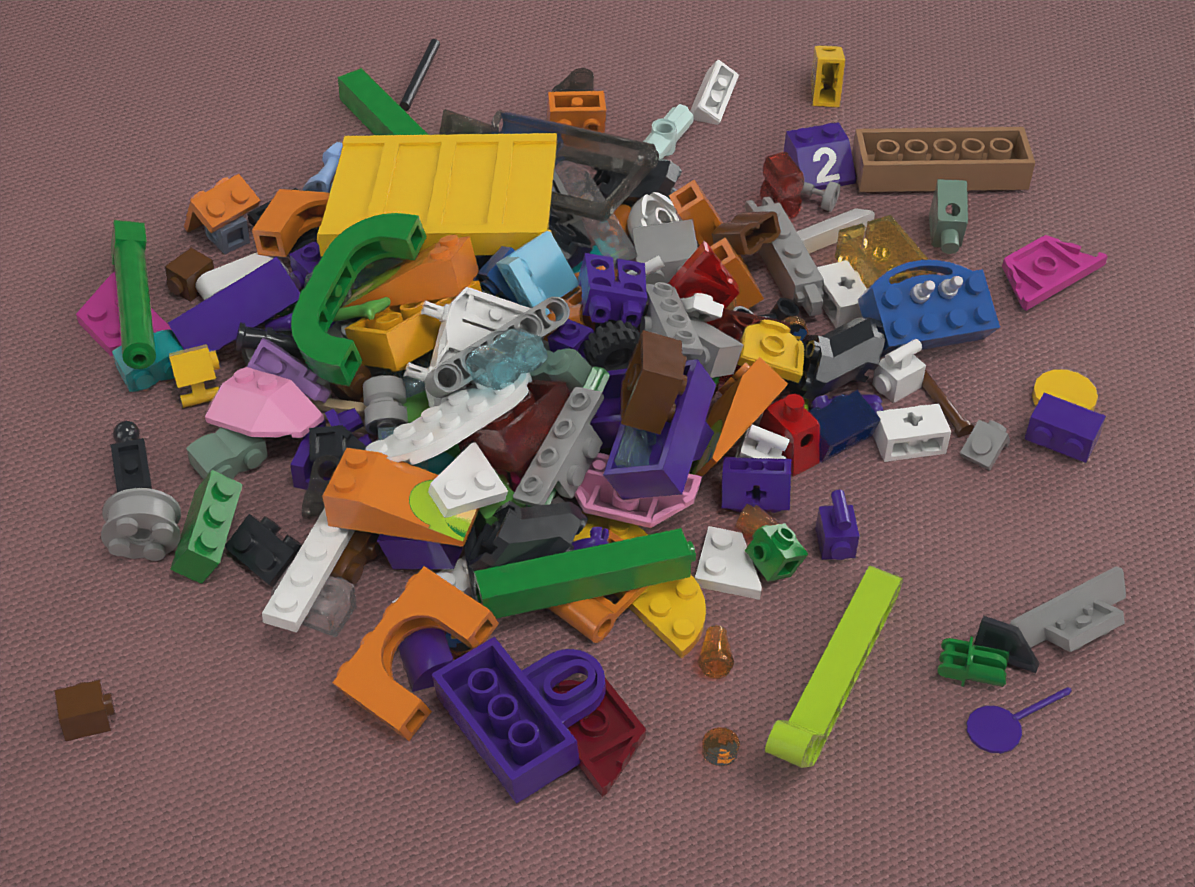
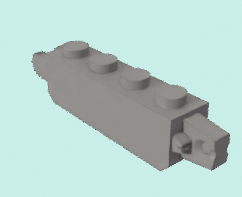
M764 197L762 206L757 207L753 200L746 201V212L775 211L777 213L781 233L775 241L762 244L758 252L783 297L792 300L797 306H803L809 316L822 314L824 279L781 204L774 203L771 197Z

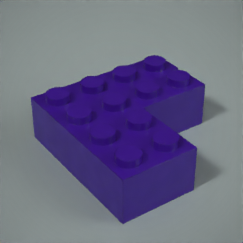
M698 359L686 361L683 375L687 376L685 391L682 396L677 395L674 402L676 403L674 417L671 423H665L660 435L621 424V383L627 369L607 371L610 377L602 392L604 399L590 422V425L603 442L600 449L612 448L603 476L623 500L682 495L714 394L715 382Z

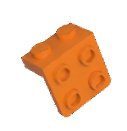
M240 174L230 179L228 177L222 178L215 184L214 188L207 192L199 191L190 199L184 228L187 232H190L204 224L208 231L213 233L257 208L261 200Z

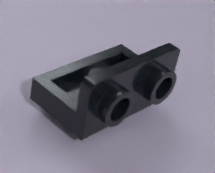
M248 514L225 544V548L268 585L276 588L302 547V544L288 534L285 538L278 533L281 527L267 516L260 520Z

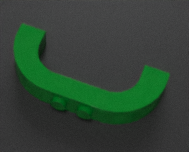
M387 213L361 220L340 233L328 246L320 262L314 267L312 276L305 289L301 291L299 300L294 308L291 329L294 340L306 364L317 376L332 383L350 386L363 360L353 340L327 334L329 327L357 275L365 266L378 259L388 257L413 261L416 259L427 237L419 216L404 213Z

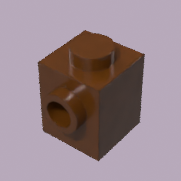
M192 247L165 266L166 283L169 290L190 302L200 295L196 289V282L202 274L214 269L213 260Z
M100 680L81 682L74 686L54 690L58 719L65 741L111 731L109 716L115 715L114 703L111 693L104 694Z

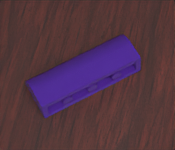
M275 257L168 322L184 350L207 344L209 352L214 350L218 352L236 340L240 322L245 323L247 327L257 328L296 304L299 300L300 292L278 257Z

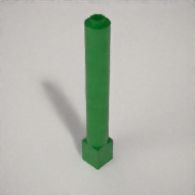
M114 220L111 238L112 265H115L122 357L124 363L130 368L145 369L151 366L156 359L145 258L147 243L145 223Z

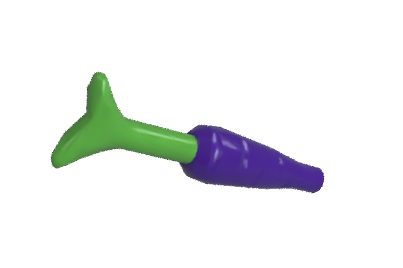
M384 297L361 305L339 308L329 329L334 326L336 321L360 317L373 320L375 314L382 312L390 305L391 300L389 297ZM293 313L266 321L265 329L272 327L275 331H292L291 320Z

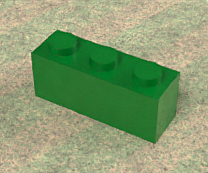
M211 470L194 492L170 570L202 584L220 564L243 484Z

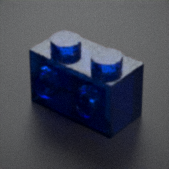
M858 390L847 396L840 394L824 408L815 407L809 411L820 424L821 463L868 439L874 434L881 419Z

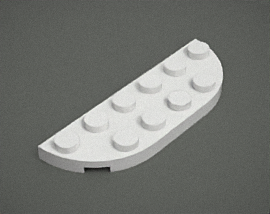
M510 358L504 361L499 369L491 374L479 376L470 387L450 394L448 400L444 403L424 410L418 419L395 428L394 433L384 440L372 442L366 447V451L380 452L388 455L387 459L394 462H411V465L428 460L446 451L502 416L524 399L529 392L527 384L532 382L526 363L519 358Z

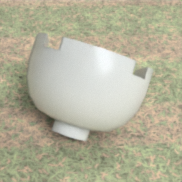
M653 192L651 195H644L633 205L627 219L628 231L633 242V228L679 221L675 213L676 209L669 198L660 193Z

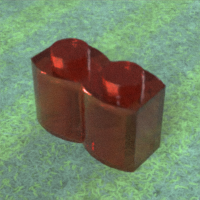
M786 151L769 155L763 164L762 171L765 180L760 189L761 200L764 197H771L774 203L781 204L789 219L795 218L799 214L802 205L799 194L804 187V174Z

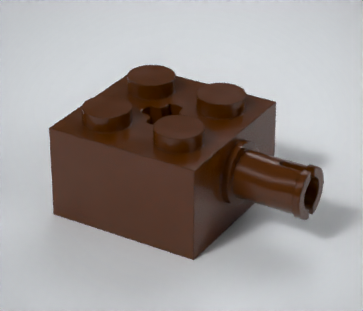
M642 330L621 383L622 425L661 435L665 423H671L676 409L675 399L677 395H683L687 385V376L683 375L687 357L682 355L681 340Z

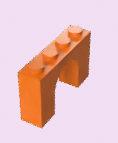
M693 180L670 194L669 197L681 219H693L698 244L708 243L738 284L740 294L730 304L734 308L736 306H743L749 309L764 300L742 256L736 254L726 237L715 244L713 243L712 233L717 226L723 224V221L697 182Z
M279 189L252 229L258 255L287 257L302 234L310 229L321 226L330 193Z
M423 566L418 574H414L408 580L404 592L397 601L391 603L386 608L382 620L375 629L363 637L360 648L353 657L341 665L337 672V677L332 683L348 698L410 741L432 711L420 698L397 683L393 677V656L400 643L407 636L418 630L436 628L448 632L471 649H474L486 642L499 625V622L488 608Z

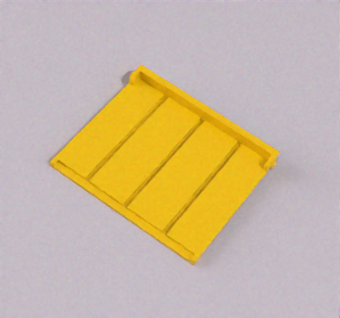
M557 133L344 136L343 148L326 210L317 233V244L319 245L320 256L322 257L332 241L353 224L376 215L404 213L417 215L421 220L427 237L419 252L448 235H457L458 238L469 236L475 255H494L501 246L512 247L516 251L543 232H551L549 230V218L557 150Z

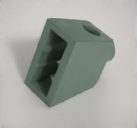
M937 179L929 211L931 245L941 247L942 252L946 254H953L962 246L968 224L967 181ZM948 205H952V214L946 213L945 208Z

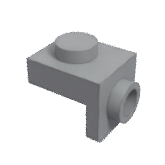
M979 419L960 451L961 457L991 470L1003 447H1008L1011 442L1009 434L1006 433L1007 429L995 421L990 420L986 423Z

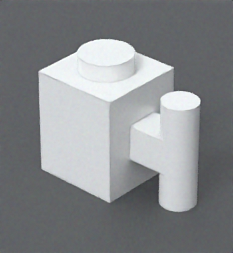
M914 339L886 354L885 358L880 360L878 367L875 369L872 385L892 403L922 388L926 365L913 355L922 350V344L918 339Z
M751 424L737 448L735 457L786 459L785 456H782V451L786 450L789 439Z

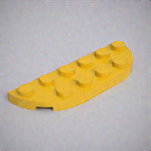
M582 511V514L587 516L588 520L583 530L578 535H575L573 542L590 538L592 527H602V531L604 528L611 530L624 540L648 534L638 525ZM692 575L688 578L648 586L628 607L680 658H683L694 648L702 635L706 617V603L703 592ZM625 591L614 594L621 599L625 595Z

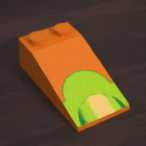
M448 235L441 238L439 242L419 252L414 261L406 259L363 283L343 307L361 305L384 297L390 298L391 303L388 307L458 296L479 273L470 237L458 238L457 235Z
M759 357L751 366L745 362L718 390L722 396L713 404L707 421L714 435L701 459L692 461L689 474L698 476L706 474L788 385L762 358Z
M346 448L322 495L328 526L464 547L480 508L444 518L428 493L431 482L439 475L403 461L394 462L387 459L388 455L380 452Z

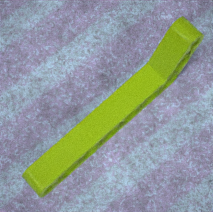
M873 566L868 567L789 721L777 720L765 746V753L801 768L813 767L898 598L903 578Z

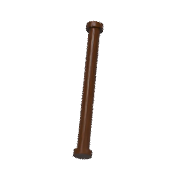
M925 369L922 386L936 404L939 403L944 415L954 426L956 436L959 438L971 434L974 425L968 420L965 421Z

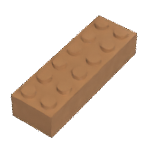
M1024 127L856 129L852 149L859 192L935 191L937 179L967 181V190H1029L1035 167V160Z

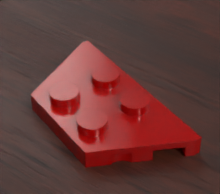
M703 242L667 283L675 287L680 299L692 297L695 293L707 294L713 297L714 302L724 305L723 311L740 294L738 284L706 242ZM715 320L708 321L705 323L711 325Z

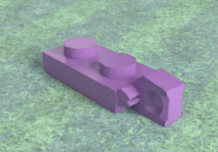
M262 338L247 365L249 368L292 380L307 397L309 396L315 401L319 400L325 403L331 393L327 388L316 382L319 376L306 364L268 339Z

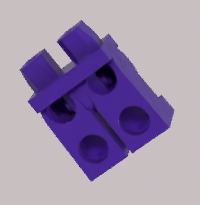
M585 253L578 276V285L582 287V304H584L582 314L590 316L592 322L604 323L609 319L622 320L624 324L627 321L637 328L641 322L648 299L645 263L617 258L614 267L612 257ZM592 264H599L606 268L605 270H599L594 268ZM623 270H633L637 272V274L629 275L625 273Z

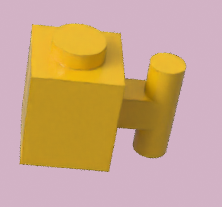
M205 344L169 353L177 387L191 385L193 391L192 393L180 395L183 408L212 401L219 387L205 389L204 381L216 379L214 370L220 369L216 350L209 352L208 346Z

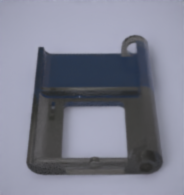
M503 110L497 111L491 122V134L557 133L555 166L561 161H569L628 175L602 203L552 191L551 210L600 222H605L652 168L657 166L659 160V153L656 150V146L652 143ZM502 119V120H503V126H502L501 131L499 132V123H500V120Z

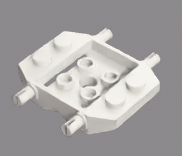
M469 287L463 289L449 305L445 304L443 307L425 300L421 314L437 318L441 321L431 363L428 368H424L408 362L404 376L415 378L425 383L427 374L439 364L531 308ZM519 324L520 333L529 338V329L525 325ZM544 337L510 358H519L526 362L528 356L533 352L541 350L550 351L549 343L543 340ZM493 340V349L497 353L503 354L502 344ZM466 356V366L476 371L477 364L475 360ZM500 363L499 365H497L496 367L492 368L484 374H491L495 370L499 369L502 363ZM438 373L439 383L443 387L449 388L450 381H447L448 377L443 373ZM528 382V384H527V387H528V390H529V391H530V387H531V383H530V382ZM463 386L462 388L458 389L457 391H459V390H465V389L468 388V387ZM426 389L429 407L439 406L448 400L449 396L436 398L430 395ZM528 392L524 399L515 407L481 429L500 434L520 414H528L541 419L544 415L542 411L545 410V406L528 401Z

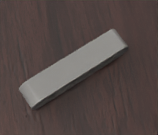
M560 297L547 298L442 362L427 374L425 378L427 391L436 398H444L563 325L570 315L568 304ZM546 308L554 312L556 316L555 321L549 320L546 316ZM519 324H523L529 329V338L520 333ZM493 340L502 344L503 354H499L493 349ZM466 356L475 360L477 364L476 371L466 366ZM438 373H443L449 378V388L443 387L439 383Z

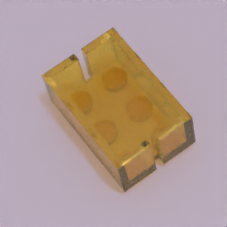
M892 215L867 221L863 249L862 244L865 232L863 223L841 229L838 232L835 258L838 262L847 260L854 271L859 273L861 281L866 288L897 266L918 260H929ZM924 270L908 271L889 278L890 284L900 283L903 280L919 275H937V272Z

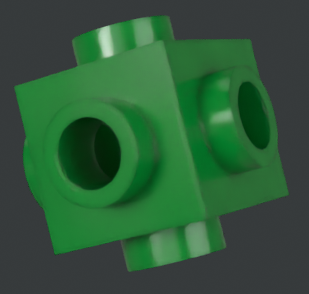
M785 523L760 527L754 532L753 540L745 549L754 566L763 574L767 581L791 577L808 556L807 551L797 540L795 533Z

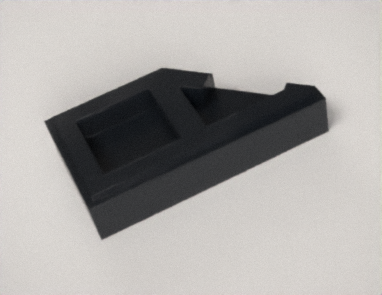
M343 425L309 428L310 461L312 463L340 461L346 448L366 450L367 446Z
M983 615L974 645L1009 652L1008 664L1036 673L1040 663L1019 627Z

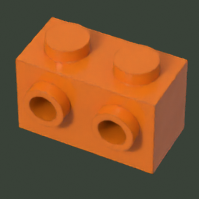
M604 91L548 92V126L565 130V136L604 135L606 122Z

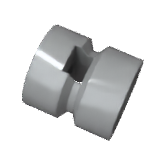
M387 375L373 377L364 382L365 429L368 433L382 436L383 432L387 431L390 436L394 433L395 428L408 423L407 407L403 406L406 403V387L403 379Z

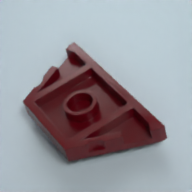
M606 678V691L601 704L592 713L567 728L577 740L580 760L578 766L602 797L609 792L646 738V728ZM563 680L559 683V686L553 687L552 690L559 694L567 693L584 681Z

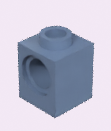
M243 216L213 233H210L205 227L206 236L224 255L250 243L247 220Z

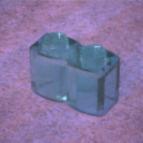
M514 328L502 333L494 341L493 345H484L474 350L465 362L474 382L492 390H501L513 384L521 373H529L539 368L547 360L548 354L541 336L521 328Z

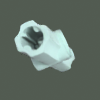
M679 104L677 107H673L664 118L655 120L652 123L651 133L635 150L633 157L663 159L664 156L672 155L676 150V142L693 123L694 115L689 111L688 107Z

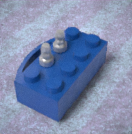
M918 260L902 264L882 275L858 298L862 318H872L881 321L882 327H877L878 332L884 333L885 337L881 357H885L886 354L914 339H918L922 344V350L982 340L1000 328L983 269L972 271L951 262ZM924 270L944 274L919 275L894 284L889 282V278L908 271Z

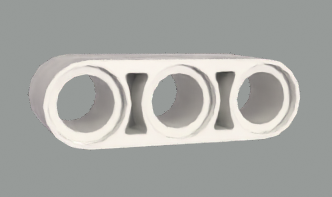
M258 252L208 271L198 278L196 289L202 298L206 300L276 256L258 255ZM282 263L283 267L289 274L287 267Z

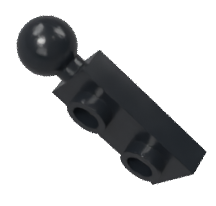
M122 421L113 430V438L116 443L110 444L117 493L133 488L152 489L144 438L139 439L140 430L135 423Z

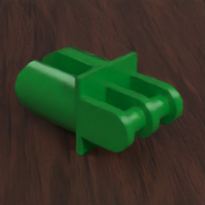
M972 636L969 642L953 638L942 640L941 648L944 651L939 656V660L942 662L938 666V674L940 676L962 681V687H964L965 680L1000 687L1006 685L1005 670L1009 661V652L972 644Z

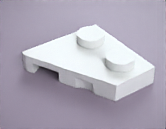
M475 442L471 443L431 482L428 493L444 518L504 501L508 490Z
M708 526L695 580L700 588L760 600L762 586L753 561L745 552L747 545L741 532Z

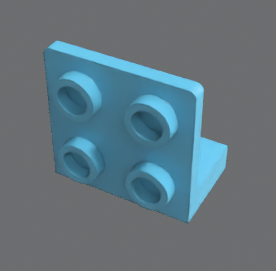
M550 231L543 232L496 263L519 305L533 308L550 297L561 298L578 286L575 274ZM548 308L545 309V313L547 316L551 312Z

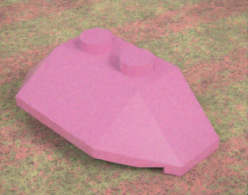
M249 367L237 370L231 378L221 385L210 402L205 415L207 423L250 437H281L291 434L292 438H302L309 433V428L317 427L325 420L320 410L292 380Z
M598 453L586 472L582 484L574 494L584 513L652 528L694 503L702 476L688 474L682 495L623 500L603 476L610 455Z

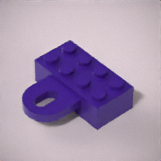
M495 637L432 673L438 700L516 804L580 764L577 740L567 728L597 709L606 691L605 675L601 664L596 658L584 651L576 649L555 651L521 671ZM581 673L588 677L586 681L567 693L559 694L552 690L555 685L573 674Z

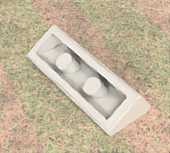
M717 60L706 72L690 112L694 115L695 121L718 125L722 119L739 75L720 60Z
M855 208L799 230L797 234L808 253H812L873 228L875 213L870 210Z

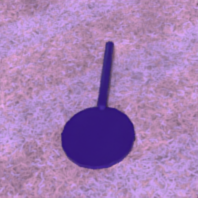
M1069 687L1064 688L1014 715L999 706L987 705L977 708L970 714L967 720V734L971 741L984 751L999 754L1009 752L1019 744L1022 737V728L1018 720L1069 695L1072 690Z

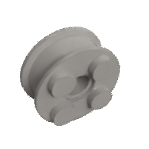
M149 488L127 489L112 495L103 505L102 515L106 523L102 527L101 539L112 555L158 561L174 550L180 542V529L177 525L181 518L180 505L173 497L162 491Z

